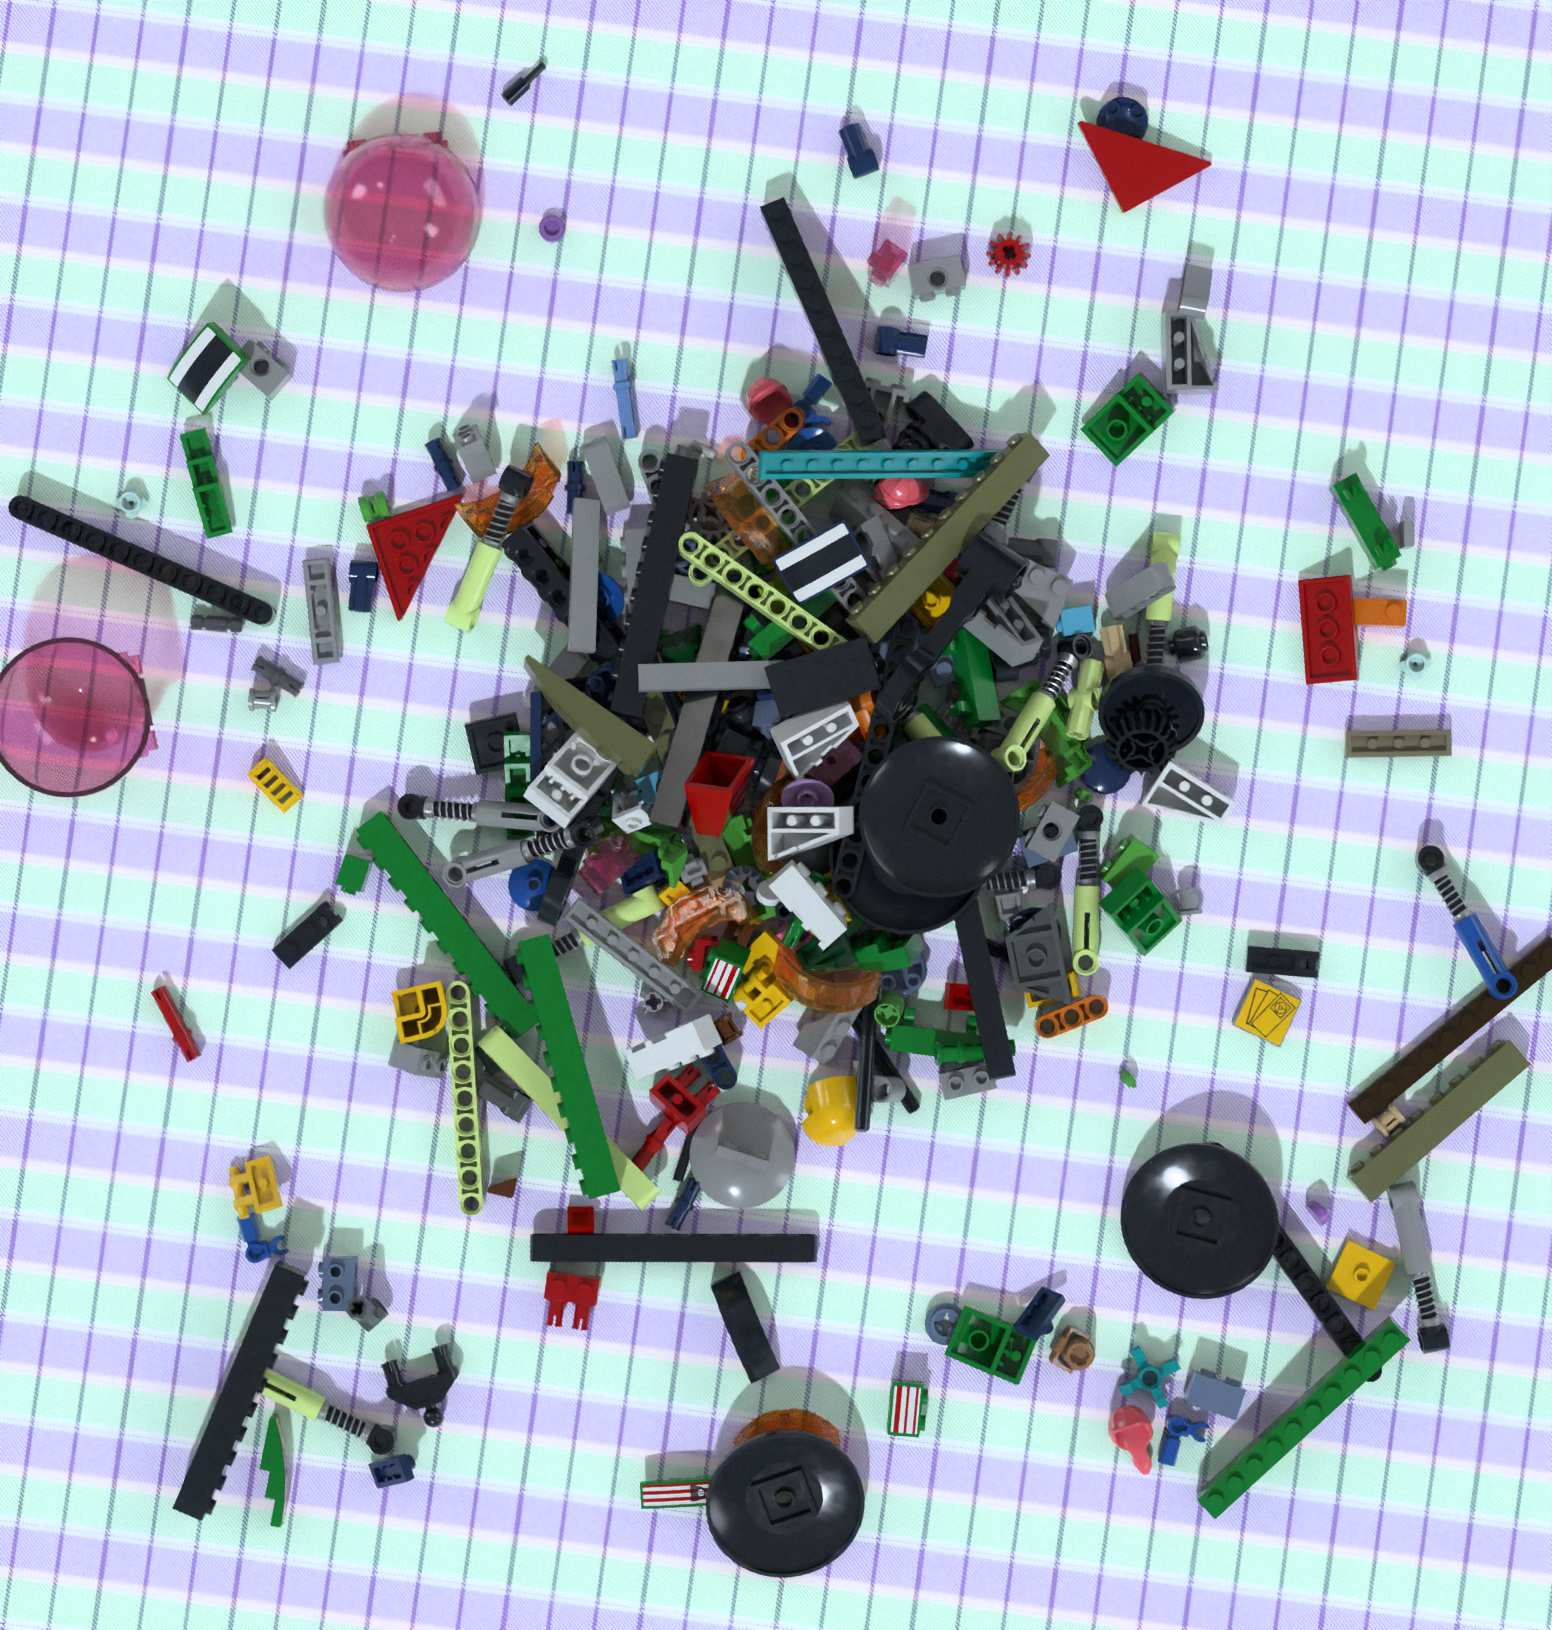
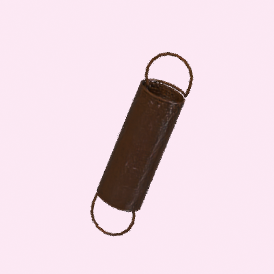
M1138 633L1128 634L1133 667L1135 661H1141Z

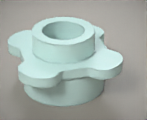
M130 487L116 500L115 505L126 513L127 518L134 519L137 517V512L147 506V500L136 494V490ZM130 501L134 503L132 506L129 505Z
M1411 649L1406 660L1400 662L1399 668L1403 672H1408L1413 680H1420L1422 673L1431 666V661L1429 658L1419 654L1417 649ZM1414 662L1418 664L1417 667L1413 666Z

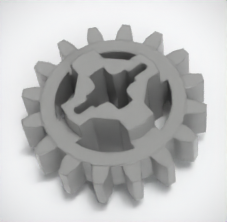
M712 491L710 496H707L705 492H701L700 499L696 496L692 497L685 530L698 534L709 543L712 541L718 543L739 525L738 507H733V499L725 501L724 493L720 497H716L715 491ZM697 513V520L694 521V516ZM725 516H728V522L725 524Z

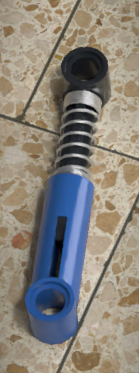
M1425 846L1415 857L1416 867L1425 876L1429 877L1431 883L1435 884L1434 889H1438V895L1442 896V902L1446 903L1445 908H1449V914H1452L1454 917L1452 919L1455 922L1453 928L1485 981L1489 994L1497 1000L1510 998L1517 990L1516 978L1510 974L1476 913L1472 914L1471 910H1468L1469 907H1466L1464 904L1465 900L1461 899L1462 894H1458V888H1455L1453 885L1454 881L1451 882V875H1447L1449 872L1445 867L1443 852L1436 846ZM1425 853H1431L1435 856L1436 864L1434 866H1427L1423 862V855ZM1482 951L1485 953L1487 959L1489 960V962H1490V964L1492 965L1494 971L1496 972V975L1494 974L1493 970L1491 969V967H1490L1489 963L1487 962L1486 958L1484 957ZM1499 979H1504L1508 982V992L1501 993L1497 990L1496 983Z

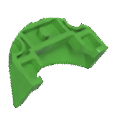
M1031 679L999 703L1020 714L1032 693L1037 692L1038 688L1041 687L1040 681ZM1057 693L1058 697L1055 698V708L1038 735L1051 757L1056 775V785L1058 788H1061L1092 766V757L1087 753L1086 745L1090 743L1089 737L1086 740H1077L1065 734L1070 708L1067 700Z
M751 813L732 818L722 833L721 838L725 842L736 867L750 866L761 874L764 881L772 878L780 868L777 861H768V839L764 831L758 829L755 818ZM747 876V878L744 879V881L742 882L744 892H754V890L748 886L749 876ZM758 901L757 904L748 907L750 925L776 916V906H766Z
M611 816L599 819L603 824L604 833L600 840L588 848L589 856L613 855L637 859L652 850H658V858L662 859L661 867L666 870L667 875L665 876L669 881L670 887L676 888L688 856L687 845L683 843L680 833L656 828L651 824L627 834L612 821Z

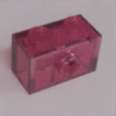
M886 239L880 249H875L866 261L868 263L867 274L870 276L869 280L880 288L883 285L889 288L905 266L908 253Z
M849 735L836 749L832 747L821 758L823 761L818 766L814 765L808 773L814 780L820 781L831 788L862 761L864 750Z
M621 834L614 840L610 837L604 840L598 846L600 852L596 854L593 851L582 861L585 866L577 872L597 896L613 885L641 859V856Z

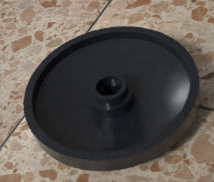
M1157 665L1135 667L1119 674L1104 688L1098 704L1099 724L1106 737L1108 736L1109 728L1113 727L1114 720L1120 721L1122 714L1129 717L1131 711L1135 714H1140L1142 709L1145 714H1150L1154 711L1156 717L1163 715L1165 721H1171L1172 728H1175L1177 732L1176 739H1178L1176 751L1184 748L1195 739L1202 728L1205 717L1204 699L1194 681L1178 670ZM1127 737V738L1122 742V744L1126 743V742H1127V739H1129V737Z

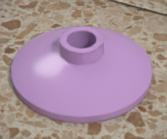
M800 779L789 783L783 789L781 802L783 806H833L834 794L829 786L820 781Z

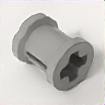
M255 688L249 689V711H254L255 709H271V712L277 711V689H272L271 691H256Z
M1200 887L1176 890V894H1179L1181 911H1179V916L1202 913L1198 901Z

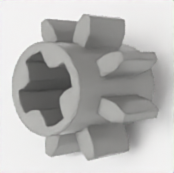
M952 700L948 705L942 703L937 709L936 714L952 731L955 728L961 731L964 726L963 716L950 717L948 706L956 705V703Z
M691 853L687 856L680 876L684 884L691 882L692 887L704 882L702 876L707 875L708 871L702 857L694 858Z
M650 987V993L648 994L643 991L640 992L645 998L644 1001L637 1003V1005L645 1006L644 1016L650 1011L657 1018V1011L660 1009L663 1012L668 1011L663 1006L664 1002H668V1000L663 998L658 992H654L652 987ZM651 994H655L657 999H661L657 1009H653L652 1005H647V1000L651 999Z

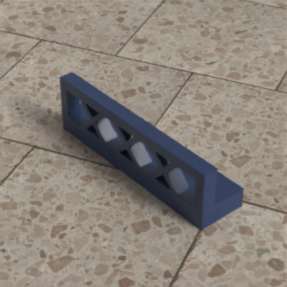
M530 692V784L543 771V767L545 768L546 766L543 763V755L550 748L557 753L564 745V720L556 712L550 717L543 710L544 696L542 692ZM543 714L548 718V720L544 724ZM557 715L558 724L553 720ZM550 722L558 728V737L552 743L543 736V729ZM543 741L548 745L544 750ZM557 741L558 750L553 746Z

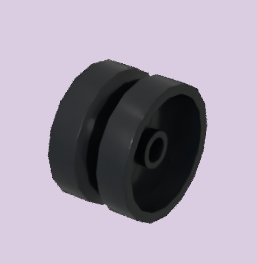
M752 735L743 756L754 758V765L746 792L749 790L754 779L757 781L753 791L754 797L767 802L783 759L776 744L771 745L766 758L763 757L762 754L766 745L765 740Z

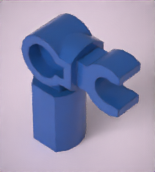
M817 374L803 392L804 398L792 405V407H800L805 411L807 416L805 425L809 424L811 427L816 428L818 422H824L828 426L831 424L827 417L816 415L817 411L811 407L812 404L817 405L832 386V383L820 374ZM791 413L794 419L799 420L797 414Z
M254 1212L249 1213L250 1217L246 1219H239V1216L236 1217L243 1242H247L248 1245L245 1256L249 1262L259 1263L262 1260L271 1258L272 1254L282 1256L289 1252V1248L280 1250L277 1247V1242L285 1239V1235L276 1236L270 1243L267 1240L259 1242L258 1238H261Z
M1177 1414L1169 1415L1165 1420V1428L1168 1433L1167 1436L1164 1435L1157 1462L1175 1466L1181 1444L1179 1437L1191 1435L1196 1441L1205 1442L1206 1439L1198 1436L1197 1431L1201 1427L1209 1429V1425L1203 1421L1192 1423L1190 1419L1183 1418Z

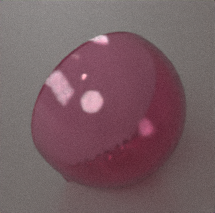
M442 132L423 133V136L409 133H391L380 135L367 141L366 139L347 141L348 150L343 151L344 158L330 177L323 203L325 231L329 243L340 262L361 281L390 292L421 291L431 288L452 276L465 263L476 244L481 226V204L477 187L471 174L461 160L449 150L448 141L442 139Z
M61 637L42 641L15 656L0 673V762L5 769L28 788L41 794L58 798H81L95 795L109 789L126 777L140 758L149 757L148 751L158 749L155 730L150 731V727L154 726L145 680L138 676L143 674L140 656H129L127 651L117 653L98 642L76 637Z

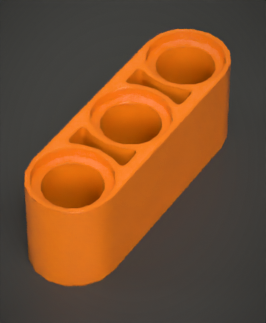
M800 407L787 409L747 445L755 447L759 451L778 450L804 427L807 421L805 411ZM789 413L798 415V426H791L788 423L787 416ZM770 430H775L779 433L780 440L778 443L769 441L768 432ZM742 449L741 459L743 460L745 457V452Z
M1099 995L1087 996L1072 1002V1004L1064 1005L1040 1015L1034 1022V1030L1043 1038L1055 1037L1104 1017L1108 1012V1002ZM1094 999H1098L1102 1003V1010L1098 1014H1092L1089 1011V1003ZM1069 1009H1074L1078 1013V1019L1073 1024H1068L1064 1020V1014ZM1044 1019H1050L1054 1025L1053 1030L1047 1034L1042 1033L1039 1027Z

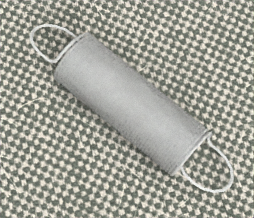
M695 439L692 440L693 442L689 446L692 450L712 460H715L717 454H719L717 450Z

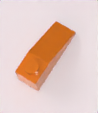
M1353 598L1355 626L1399 629L1406 626L1407 600Z

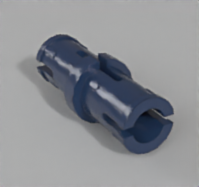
M440 438L426 443L424 446L435 465L433 468L435 472L438 471L447 492L462 486L452 465L454 462L445 452Z
M567 461V484L564 490L567 491L566 514L572 515L573 499L575 497L582 498V491H585V485H583V461Z
M690 1176L679 1197L676 1196L674 1200L676 1204L664 1222L670 1227L675 1218H677L672 1227L677 1231H680V1227L689 1210L692 1211L695 1207L693 1203L701 1190L698 1181L692 1190L696 1180Z

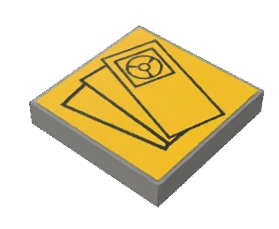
M1253 977L1231 1025L1280 1048L1302 1000Z

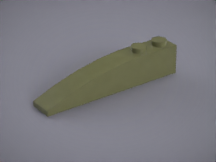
M527 654L524 658V669L555 712L578 735L594 747L600 757L605 760L611 759L618 764L617 767L624 774H632L637 778L656 754L657 745Z

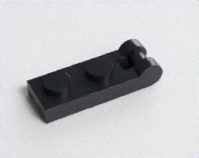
M327 900L272 949L288 969L294 967L344 921L339 914L336 915L330 909L332 906ZM321 916L329 922L325 927L317 921Z
M1247 946L1245 972L1318 978L1319 970H1316L1317 960H1320V952ZM1300 958L1307 959L1306 969H1299Z

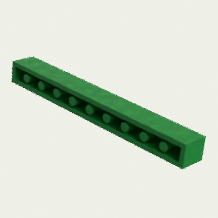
M380 811L357 828L356 832L359 836L356 839L364 850L369 848L375 855L372 858L375 865L380 871L385 869L391 876L388 879L391 886L397 892L401 890L407 897L404 900L405 904L413 913L417 911L423 918L420 923L429 934L433 931L439 939L436 942L437 946L445 955L448 952L455 960L452 963L453 967L461 976L464 973L471 981L468 983V986L476 996L481 994L487 1002L484 1004V1007L492 1017L497 1015L503 1023L500 1025V1028L510 1038L513 1036L517 1040L538 1024V1016H532L526 997L514 985L509 975L386 814Z
M545 934L518 942V949H515L514 952L518 965L523 964L526 974L521 975L525 990L530 989L533 1000L528 1002L532 1016L537 1015L540 1025L535 1026L539 1041H545L547 1051L543 1052L546 1067L552 1066L554 1076L550 1077L553 1092H559L561 1102L557 1103L561 1119L566 1117L569 1127L564 1129L568 1144L573 1143L576 1152L571 1155L575 1170L580 1169L583 1177L582 1180H578L582 1196L588 1195L590 1200L621 1191L550 936Z
M1389 1315L1196 1493L1197 1501L1214 1519L1218 1518L1410 1341L1408 1333Z

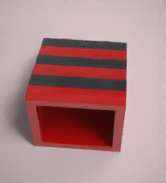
M705 751L683 784L696 833L718 837L722 835L743 803L754 765L753 757Z

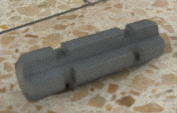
M194 614L191 618V629L202 630V628H206V631L227 632L228 629L230 632L240 633L243 629V619L241 617L228 619L227 616L211 615L203 618V615Z

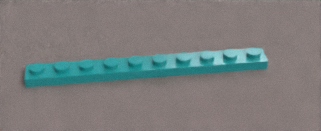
M1004 449L760 450L758 477L760 479L973 478L979 471L985 470L991 464L989 461L997 452Z

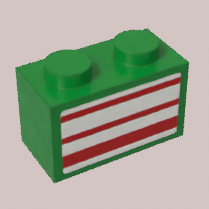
M722 938L718 948L713 946L707 958L711 965L705 964L699 978L704 981L700 990L729 1003L751 950Z
M891 1379L887 1435L919 1438L920 1431H925L926 1415H921L922 1404L927 1405L928 1389L924 1388L923 1381Z

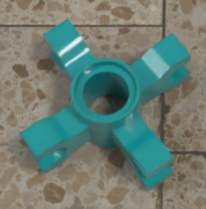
M1139 1345L1130 1349L1138 1369L1136 1377L1118 1385L1123 1397L1143 1388L1151 1392L1159 1409L1169 1405L1160 1385L1163 1377L1181 1369L1177 1360L1173 1357L1155 1367L1152 1364H1148ZM1146 1371H1154L1156 1374L1155 1380L1150 1384L1142 1381V1376Z

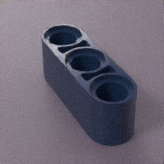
M721 1044L715 1046L720 1051V1058L717 1061L710 1062L705 1057L701 1058L717 1087L722 1090H728L735 1086L737 1074ZM723 1070H728L733 1074V1080L728 1085H723L718 1081V1075Z

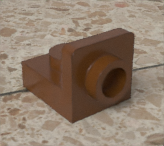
M730 918L721 939L723 938L746 948L756 923L750 925L748 919L743 923L735 918Z

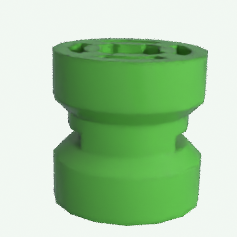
M383 490L375 492L370 497L366 495L358 497L364 522L372 521L377 516H390V509Z
M893 992L885 993L880 998L874 1011L875 1020L879 1025L893 1027L898 1023L905 1009L903 998Z

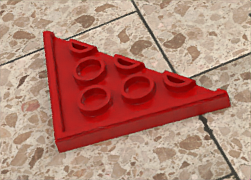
M1084 121L1077 122L1122 213L1131 210L1212 165L1210 161Z
M462 493L366 525L398 622L403 620L463 500Z

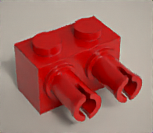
M689 1063L675 1079L667 1073L649 1090L650 1102L687 1136L706 1118V1106L721 1093L716 1085L712 1086L714 1083L710 1080L694 1096L686 1090L702 1075L697 1067L695 1070L693 1069L695 1066L692 1063Z
M549 1269L544 1292V1299L549 1301L545 1324L552 1326L554 1315H556L555 1327H562L564 1306L566 1303L571 1302L575 1305L572 1328L578 1330L580 1319H582L581 1330H589L591 1307L596 1306L598 1303L601 1276Z

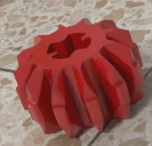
M1008 232L1007 240L1004 239L1002 234H998L997 240L999 243L991 240L989 246L994 250L986 252V256L993 258L988 262V266L992 267L997 264L995 274L998 275L1004 269V275L1007 278L1010 276L1011 269L1018 276L1020 274L1019 267L1023 269L1028 267L1027 262L1024 260L1031 258V253L1023 252L1029 248V244H1019L1022 240L1021 235H1018L1016 240H1012V232ZM1008 249L1012 250V257L1014 259H1012L1011 257L1009 258V260L1005 259V253L1003 251L1005 250L1006 252H1008Z

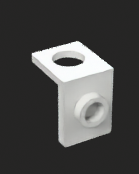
M613 796L612 821L628 834L651 825L648 810L643 805L632 808L620 796ZM619 805H620V806L623 808V810H624V811L621 812V813H620V811H619Z

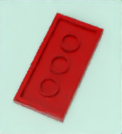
M1352 575L1298 580L1306 685L1360 680Z

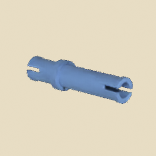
M628 359L612 360L615 383L612 385L613 390H616L622 439L637 438L639 436L632 398V388L634 386L633 382L630 381Z

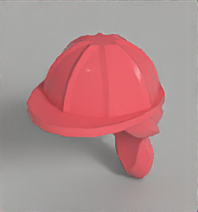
M759 379L749 387L746 400L748 411L757 421L764 425H769L793 405L787 387L775 379ZM789 413L787 416L788 423L791 426H798V424L792 420L791 413Z
M880 478L871 497L885 509H901L908 505L925 502L929 496V487L922 478Z
M1127 1405L1116 1409L1112 1413L1108 1423V1435H1110L1112 1442L1118 1448L1131 1453L1134 1466L1143 1475H1147L1152 1466L1151 1458L1147 1453V1445L1153 1437L1152 1421L1141 1408Z

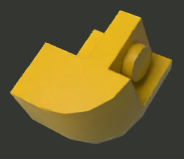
M442 980L391 992L397 1016L395 1022L400 1044L431 1037L445 1026L448 1018V1004Z
M855 1075L830 1077L817 1081L807 1087L808 1095L804 1098V1108L808 1117L801 1125L811 1140L824 1146H844L856 1135L857 1131L854 1129L857 1092Z

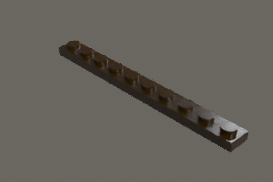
M1547 936L1508 969L1510 974L1516 978L1518 984L1513 996L1504 1000H1497L1489 994L1488 987H1486L1350 1100L1347 1105L1363 1124L1368 1123L1552 969V938ZM1499 979L1496 983V988L1499 992L1506 993L1509 990V984L1506 980Z

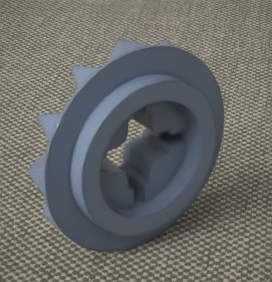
M737 866L725 875L722 883L723 894L726 900L736 907H751L758 903L756 897L757 888L764 880L756 869L750 866ZM749 876L748 886L754 892L745 891L739 898L740 888L736 887L733 882H743Z
M949 1302L935 1305L928 1311L925 1318L927 1335L931 1340L940 1345L949 1344L956 1326H949L945 1335H943L942 1326L934 1322L942 1321L946 1313H948L949 1321L957 1324L962 1313L958 1306Z

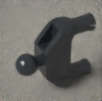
M447 1343L442 1344L440 1348L439 1345L431 1348L438 1367L437 1374L406 1383L402 1379L397 1359L381 1364L388 1385L385 1391L387 1397L414 1410L425 1407L426 1411L424 1412L423 1420L427 1426L432 1428L440 1426L444 1420L442 1410L437 1408L435 1404L442 1402L460 1374L459 1368L453 1365Z

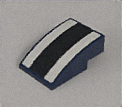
M841 519L771 559L798 606L871 566L845 519Z

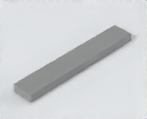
M576 497L573 499L567 651L594 654L596 650L600 500Z
M784 660L638 664L639 692L771 689L764 667Z
M581 897L577 898L562 917L686 1015L691 1012L704 995Z

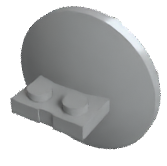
M737 1102L714 1110L697 1127L691 1141L690 1165L696 1182L700 1183V1188L710 1198L728 1207L752 1208L770 1201L786 1186L794 1168L795 1149L787 1126L771 1110L757 1104Z

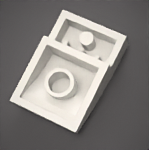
M575 732L546 764L544 770L528 786L523 796L565 829L618 764L611 759L605 760L596 753V749Z

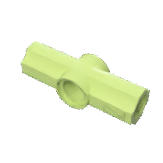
M1092 658L1081 661L1076 687L1071 688L1068 693L1070 713L1065 731L1068 737L1077 740H1086L1089 737L1094 711H1098L1101 696L1100 684L1105 666L1101 661Z

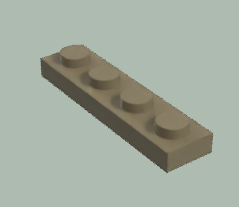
M1451 729L1344 732L1345 758L1452 756Z

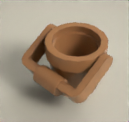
M1071 1325L1066 1326L1052 1348L1049 1361L1070 1374L1074 1370L1088 1368L1093 1363L1095 1357V1349L1089 1341L1092 1336ZM1072 1332H1075V1333H1077L1078 1335H1080V1336H1072V1337H1070L1071 1334H1072ZM1060 1354L1065 1365L1057 1361Z

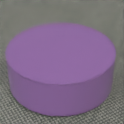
M549 215L541 220L539 232L545 241L556 243L565 235V224L558 216Z
M1316 1200L1310 1201L1305 1206L1308 1213L1320 1226L1325 1225L1330 1220L1326 1210Z

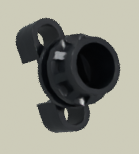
M922 391L905 406V411L913 422L908 423L905 429L899 433L897 442L892 445V450L972 449L974 442L968 433L931 394Z
M1033 625L1042 637L1043 642L1032 661L1012 667L988 647L992 658L990 662L994 683L1017 681L1019 679V669H1025L1027 666H1036L1040 661L1050 658L1051 639L1045 626Z

